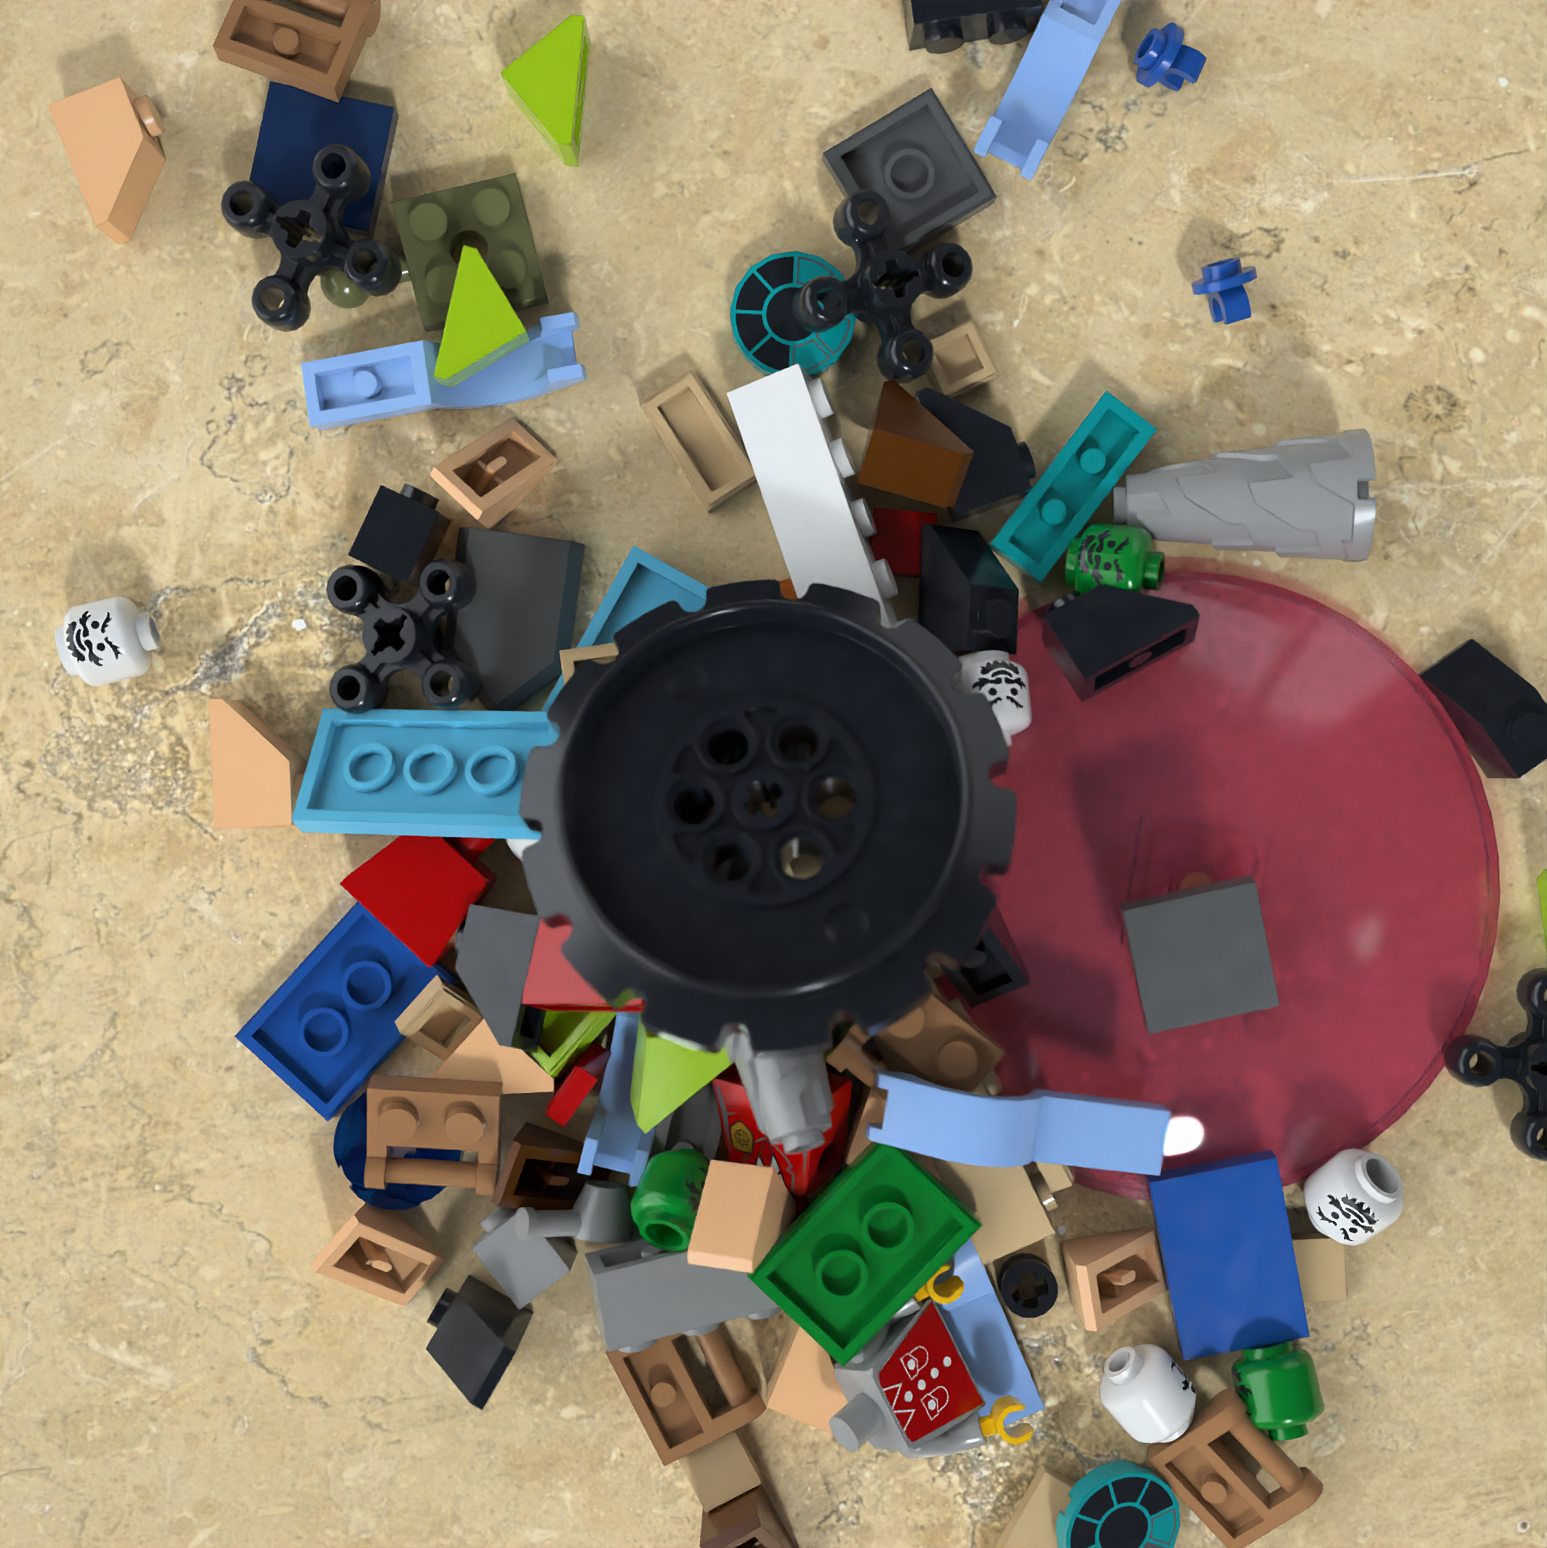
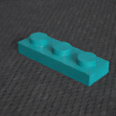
M1106 391L989 544L991 550L1036 584L1041 583L1068 548L1071 540L1077 536L1156 432L1157 428Z

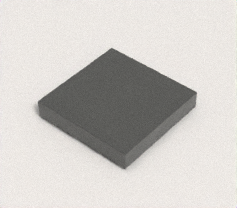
M932 88L825 151L822 157L823 163L844 198L857 190L869 189L877 192L885 199L890 210V221L885 231L886 243L890 250H900L911 254L991 206L997 197Z
M1251 875L1119 904L1143 1020L1148 1034L1280 1006L1256 881Z

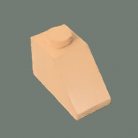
M117 77L51 103L48 107L95 226L120 245L131 240L166 158L157 138V135L165 133V130L153 102L148 95L139 97L121 77Z
M209 699L214 829L295 825L292 821V816L305 774L306 761L241 701Z

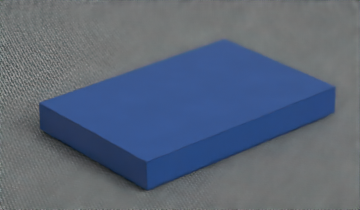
M357 901L241 1028L235 1037L325 1120L330 1121L406 1039V1036L399 1032L394 1021L438 974L452 985H455L460 978L442 962L429 968Z
M1272 1150L1164 1170L1160 1172V1176L1145 1174L1179 1351L1184 1361L1310 1337L1278 1161Z

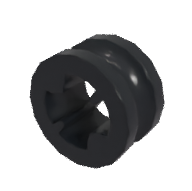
M1019 1253L1011 1256L1002 1264L998 1273L997 1285L1005 1305L1012 1313L1023 1318H1036L1044 1315L1053 1307L1058 1297V1284L1050 1266L1041 1257L1032 1253ZM1025 1271H1032L1036 1281L1044 1277V1284L1034 1287V1297L1030 1299H1023L1019 1290H1016L1013 1294L1011 1293V1286L1021 1283V1273Z

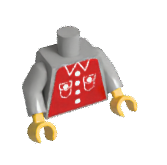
M949 1261L928 1280L844 1367L836 1362L834 1375L848 1403L831 1417L829 1424L836 1440L847 1450L857 1451L868 1441L876 1449L898 1451L908 1459L949 1456L987 1445V1436L998 1433L1007 1443L1014 1445L1023 1444L1032 1437L1034 1429L1029 1423H1019L1010 1428L1004 1427V1420L1008 1414L1026 1408L1023 1402L1016 1397L1008 1395L998 1398L992 1405L989 1415L981 1417L978 1412L986 1405V1402L935 1303L947 1304L954 1302L963 1293L964 1283L958 1275L948 1277L941 1284H933L939 1274L951 1267Z

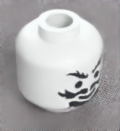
M115 596L72 607L65 614L63 626L57 627L55 630L56 647L63 667L70 676L79 675L84 682L91 686H101L147 673L151 666L152 650L161 648L159 629L150 611L140 613L137 606L125 596Z
M979 651L959 657L958 659L962 663L961 683L954 690L963 695L983 693L989 700L1000 723L1007 746H1011V735L1026 729L1032 720L1029 682L1026 670L1021 664L1010 661L1009 654L1004 651Z
M1356 1148L1342 1150L1313 1171L1304 1184V1200L1312 1224L1318 1231L1342 1244L1356 1246L1368 1242L1395 1223L1403 1211V1183L1401 1177L1387 1159L1376 1153H1369Z
M1139 1344L1133 1347L1125 1346L1116 1350L1107 1359L1099 1388L1101 1402L1130 1436L1141 1443H1167L1181 1436L1189 1428L1194 1417L1196 1391L1191 1379L1165 1350L1155 1344Z

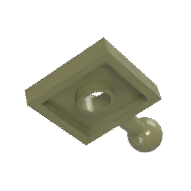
M515 173L391 202L404 255L398 257L402 268L400 283L412 282L422 324L426 332L445 327L459 266L453 260V252L458 243L468 238L481 240L487 245L488 255L484 262L514 311L549 303ZM377 263L372 265L369 273L375 269ZM332 269L321 274L320 284L323 294L337 307L345 309L356 308L362 305L370 296L351 284L343 271Z

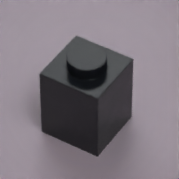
M404 483L400 493L380 485L348 556L419 589V575L423 568L433 561L451 521L435 510L440 501L436 497Z

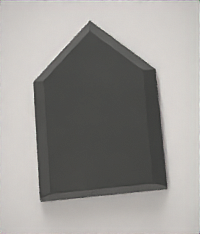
M459 527L455 560L470 568L475 575L477 589L472 602L465 608L448 612L442 652L450 659L464 661L473 667L480 682L477 698L487 711H515L519 705L561 676L562 667L559 651L571 649L585 544L569 540L473 527Z

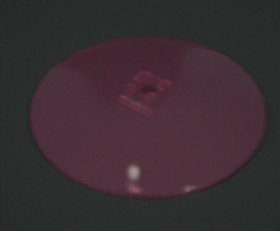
M1201 572L1164 573L1160 591L1149 590L1148 595L1194 605L1200 614L1194 641L1084 702H1081L1042 642L1043 615L1047 614L1049 607L1055 602L1052 601L1018 620L1017 654L1009 655L1010 661L1021 664L1028 674L1032 720L1026 729L1011 735L1012 745L1008 747L1010 753L1008 770L991 780L994 785L1000 788L1011 789L1016 794V831L1010 869L1003 876L990 875L983 879L997 897V906L1026 968L1030 984L971 1008L947 975L939 977L938 981L948 1001L959 997L971 1022L1004 1048V1056L994 1066L1003 1091L994 1096H1023L1031 1094L1034 1089L1163 1104L1171 1111L1161 1171L1272 1150L1277 1157L1282 1187L1302 1181L1338 1152L1350 1148L1362 1149L1399 1120L1431 1086L1445 1066L1444 1055L1446 1048L1453 1039L1465 1033L1474 1015L1489 973L1497 938L1500 906L1499 853L1493 817L1480 774L1460 732L1441 702L1418 674L1383 641L1352 619L1312 598L1277 585L1239 576ZM1194 872H1202L1209 878L1211 883L1251 875L1256 881L1280 1006L1148 1034L1143 1020L1119 904L1179 891L1183 879ZM1075 1166L1074 1183L1105 1193L1150 1201L1145 1174Z

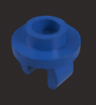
M1171 22L1161 30L1157 28L1152 29L1140 43L1134 56V64L1138 66L1136 81L1147 88L1159 82L1169 89L1178 91L1184 79L1192 84L1197 82L1207 58L1198 50L1182 45L1184 29Z
M1240 257L1229 258L1203 266L1201 268L1203 278L1191 283L1194 295L1208 294L1209 309L1213 322L1223 321L1227 325L1250 318V303L1242 284L1257 278L1256 267H1242Z

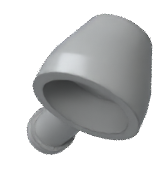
M599 1179L587 1180L572 1210H535L533 1207H520L516 1212L514 1220L515 1234L520 1241H531L535 1237L572 1236L596 1243H625L631 1240L633 1218L631 1216L626 1185L616 1181Z

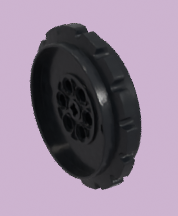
M775 579L723 584L707 589L705 606L698 611L687 612L681 608L677 601L673 600L636 618L613 635L618 655L613 661L600 664L587 659L565 683L546 715L559 738L552 745L532 748L528 757L522 781L519 814L530 830L543 833L535 844L523 849L521 856L528 887L542 920L549 928L553 929L562 926H572L570 936L561 945V953L583 981L609 1006L614 1009H620L633 999H643L646 1005L642 1014V1021L651 1033L679 1045L706 1053H719L725 1040L730 1035L741 1033L748 1036L749 1047L755 1058H794L830 1050L832 1047V1030L841 1021L855 1023L865 1036H872L902 1020L929 1000L931 997V983L924 973L927 967L933 964H943L952 970H958L963 966L982 939L996 911L997 897L995 893L983 886L981 880L990 875L1003 876L1010 869L1016 831L1017 799L1015 792L1011 789L1000 788L991 782L994 777L1004 774L1008 770L1010 753L1000 723L989 700L983 693L963 695L954 690L961 683L962 679L961 661L938 638L914 620H906L896 628L883 627L880 625L881 610L880 603L877 600L847 589L822 583L810 584L806 594L798 599L784 597L781 593L780 583ZM804 742L817 748L812 757L804 761H792L783 756L785 750L795 743ZM729 746H739L747 750L745 757L735 764L723 765L714 761L717 754ZM836 796L845 797L855 804L849 813L837 818L828 817L819 811V807L824 801ZM769 802L772 810L778 807V813L773 817L765 819L762 811L756 814L755 808L762 803ZM705 803L714 807L711 816L702 823L687 824L681 821L684 811L693 804ZM800 855H811L822 862L820 869L813 876L807 878L790 876L785 869L793 858ZM740 858L751 864L747 874L737 881L726 882L715 876L719 866L729 859Z

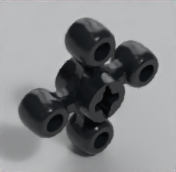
M336 143L327 145L318 152L312 166L316 186L313 195L308 201L302 199L294 200L280 206L276 198L260 184L246 180L235 182L223 194L221 210L226 222L245 237L252 239L271 237L281 253V261L276 273L260 280L253 289L251 297L252 308L257 317L275 330L290 332L304 326L311 312V302L307 295L309 286L316 276L321 277V274L327 270L343 271L351 284L363 293L375 297L388 295L400 283L402 276L401 262L394 251L379 240L370 238L358 241L351 240L345 228H343L342 219L346 207L349 203L357 202L363 198L371 184L369 166L364 158L349 146ZM304 235L307 236V237H309V238H310L311 236H314V237H317V238H321V237H322V239H321L320 242H318V241H316V240H313L312 242H310V241H308V240H302V238H303ZM377 263L375 269L369 273L372 265Z
M869 189L857 190L842 200L835 209L833 217V228L838 239L845 245L852 247L855 253L856 266L853 275L846 281H839L831 276H817L807 281L794 296L792 304L793 316L804 330L811 333H825L839 325L845 316L849 314L854 315L859 321L866 324H876L880 331L882 342L876 356L877 366L881 374L887 380H895L898 384L910 383L928 371L934 358L933 345L929 337L922 331L915 329L912 324L910 313L912 303L921 294H926L934 299H947L963 290L972 277V260L968 252L962 246L955 243H941L927 251L917 262L908 253L900 250H890L885 236V231L890 221V210L885 199L877 192ZM817 300H819L822 303L824 309L820 307Z
M446 558L431 561L423 568L419 575V592L416 597L400 605L394 604L387 599L384 582L376 572L368 567L348 564L332 572L326 587L328 600L341 613L357 616L364 621L362 638L364 647L367 650L365 657L359 662L342 666L331 678L329 692L332 701L338 708L352 714L365 713L370 709H379L387 699V683L389 679L397 672L403 670H411L420 677L424 696L429 703L439 709L460 710L468 707L475 701L480 689L479 677L469 664L464 661L450 659L441 652L443 636L441 627L438 624L441 618L448 612L465 608L476 595V578L468 566L457 560ZM448 578H450V587L446 592L445 585ZM452 677L454 684L452 691L449 692L448 684ZM360 684V693H359V695H358V691H357V690H358V685Z
M1537 968L1525 973L1518 981L1516 989L1517 1000L1527 1014L1528 1023L1525 1032L1515 1035L1504 1046L1496 1045L1489 1039L1474 1034L1459 1035L1446 1046L1443 1058L1444 1065L1449 1074L1462 1084L1478 1088L1489 1086L1498 1079L1507 1078L1519 1086L1523 1094L1524 1104L1522 1110L1511 1120L1509 1128L1511 1140L1515 1147L1526 1156L1545 1162L1547 1161V1066H1539L1537 1070L1531 1069L1532 1065H1539V1062H1547V1000L1544 1001V993L1547 989V968ZM1477 1053V1062L1470 1068V1059ZM1543 1128L1542 1136L1537 1140L1538 1132Z

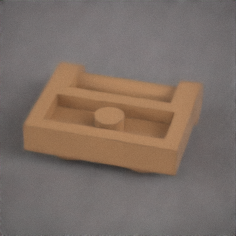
M233 0L213 44L220 61L338 103L367 37H371L377 29L381 13L380 0H285L343 21L341 27H337L267 2L271 0Z
M932 989L931 997L927 1002L902 1020L875 1034L937 1085L970 1093L976 1089L1005 1054L1004 1048ZM852 1022L825 1056V1060L840 1072L845 1068L886 1100L888 1090L878 1088L874 1080L876 1070H890L862 1048L870 1036L863 1035L858 1026Z
M372 1074L367 1087L365 1188L386 1189L388 1183L476 1188V1195L493 1196L500 1175L503 1083ZM391 1146L478 1151V1162L391 1157Z
M719 1328L710 1333L695 1336L728 1400L726 1405L715 1411L712 1410L676 1338L683 1335L682 1333L656 1339V1343L652 1347L639 1352L625 1353L618 1349L608 1352L606 1350V1355L664 1466L752 1422L766 1410V1405L756 1388H749Z
M1232 1388L1224 1389L1215 1395L1207 1407L1193 1417L1189 1428L1181 1436L1167 1443L1156 1442L1149 1445L1146 1463L1170 1486L1175 1494L1227 1548H1244L1312 1506L1320 1497L1323 1491V1484L1309 1468H1299L1264 1430L1257 1428L1252 1423L1246 1413L1247 1404ZM1229 1431L1281 1487L1269 1493L1222 1444L1218 1437Z

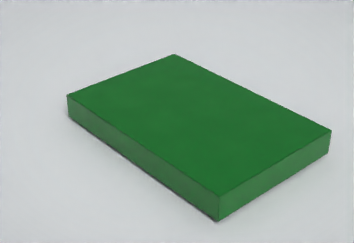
M872 1141L781 1234L753 1273L747 1272V1277L844 1367L977 1232L982 1223L980 1218L910 1151Z

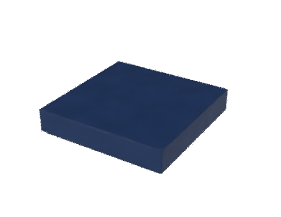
M270 81L249 181L258 183L276 198L280 206L294 200L302 199L308 201L313 195L316 186L312 166L318 152L327 145L336 143L349 146L359 153L369 166L371 184L363 198L357 202L349 203L346 207L342 219L343 228H345L347 233L373 238L399 115L396 109L391 106L343 96L338 103L290 85Z

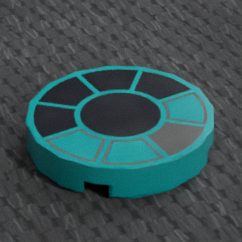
M799 251L772 254L750 267L735 288L730 308L734 342L746 360L765 376L799 363L812 379H815L828 371V368L835 365L850 347L856 323L854 315L849 314L845 316L839 325L825 333H811L804 330L793 316L792 304L794 296L807 281L817 276H831L839 281H846L838 269L819 256ZM817 300L820 307L824 309L822 303L819 300Z
M1118 1460L1098 1466L1079 1479L1068 1493L1072 1500L1066 1508L1065 1515L1060 1510L1056 1522L1058 1548H1174L1180 1528L1179 1503L1170 1486L1149 1467L1148 1469L1139 1467L1132 1461Z

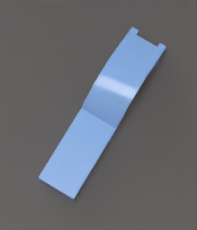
M1049 0L1006 93L993 116H990L976 143L974 153L984 158L987 153H990L1022 169L1020 175L1032 180L1122 0Z
M575 312L540 318L537 325L527 330L529 342L453 388L439 384L434 377L441 343L425 340L301 363L309 425L316 429L324 430L434 409H470L507 405L534 399L587 380L585 366L581 363L577 364L572 332L580 328L579 317Z
M617 1013L610 1047L612 1054L606 1065L599 1097L585 1139L577 1173L590 1176L593 1165L629 1173L628 1185L637 1187L648 1162L657 1125L645 1134L636 1123L630 1101L639 1013Z
M876 1070L875 1085L878 1088L888 1090L883 1123L867 1122L865 1135L870 1141L946 1161L976 1166L1014 1167L1028 1165L1033 1161L1160 1176L1171 1111L1163 1104L1034 1089L1031 1094L1023 1096L975 1094L940 1086L909 1073Z
M969 1239L948 1260L951 1267L939 1274L933 1283L934 1285L941 1284L948 1277L958 1275L964 1283L962 1295L951 1303H935L986 1402V1405L978 1411L980 1416L989 1415L994 1402L1002 1396L1010 1395L1016 1397L1026 1406L1021 1411L1008 1414L1004 1420V1426L1041 1411L1045 1407L984 1265L971 1239Z

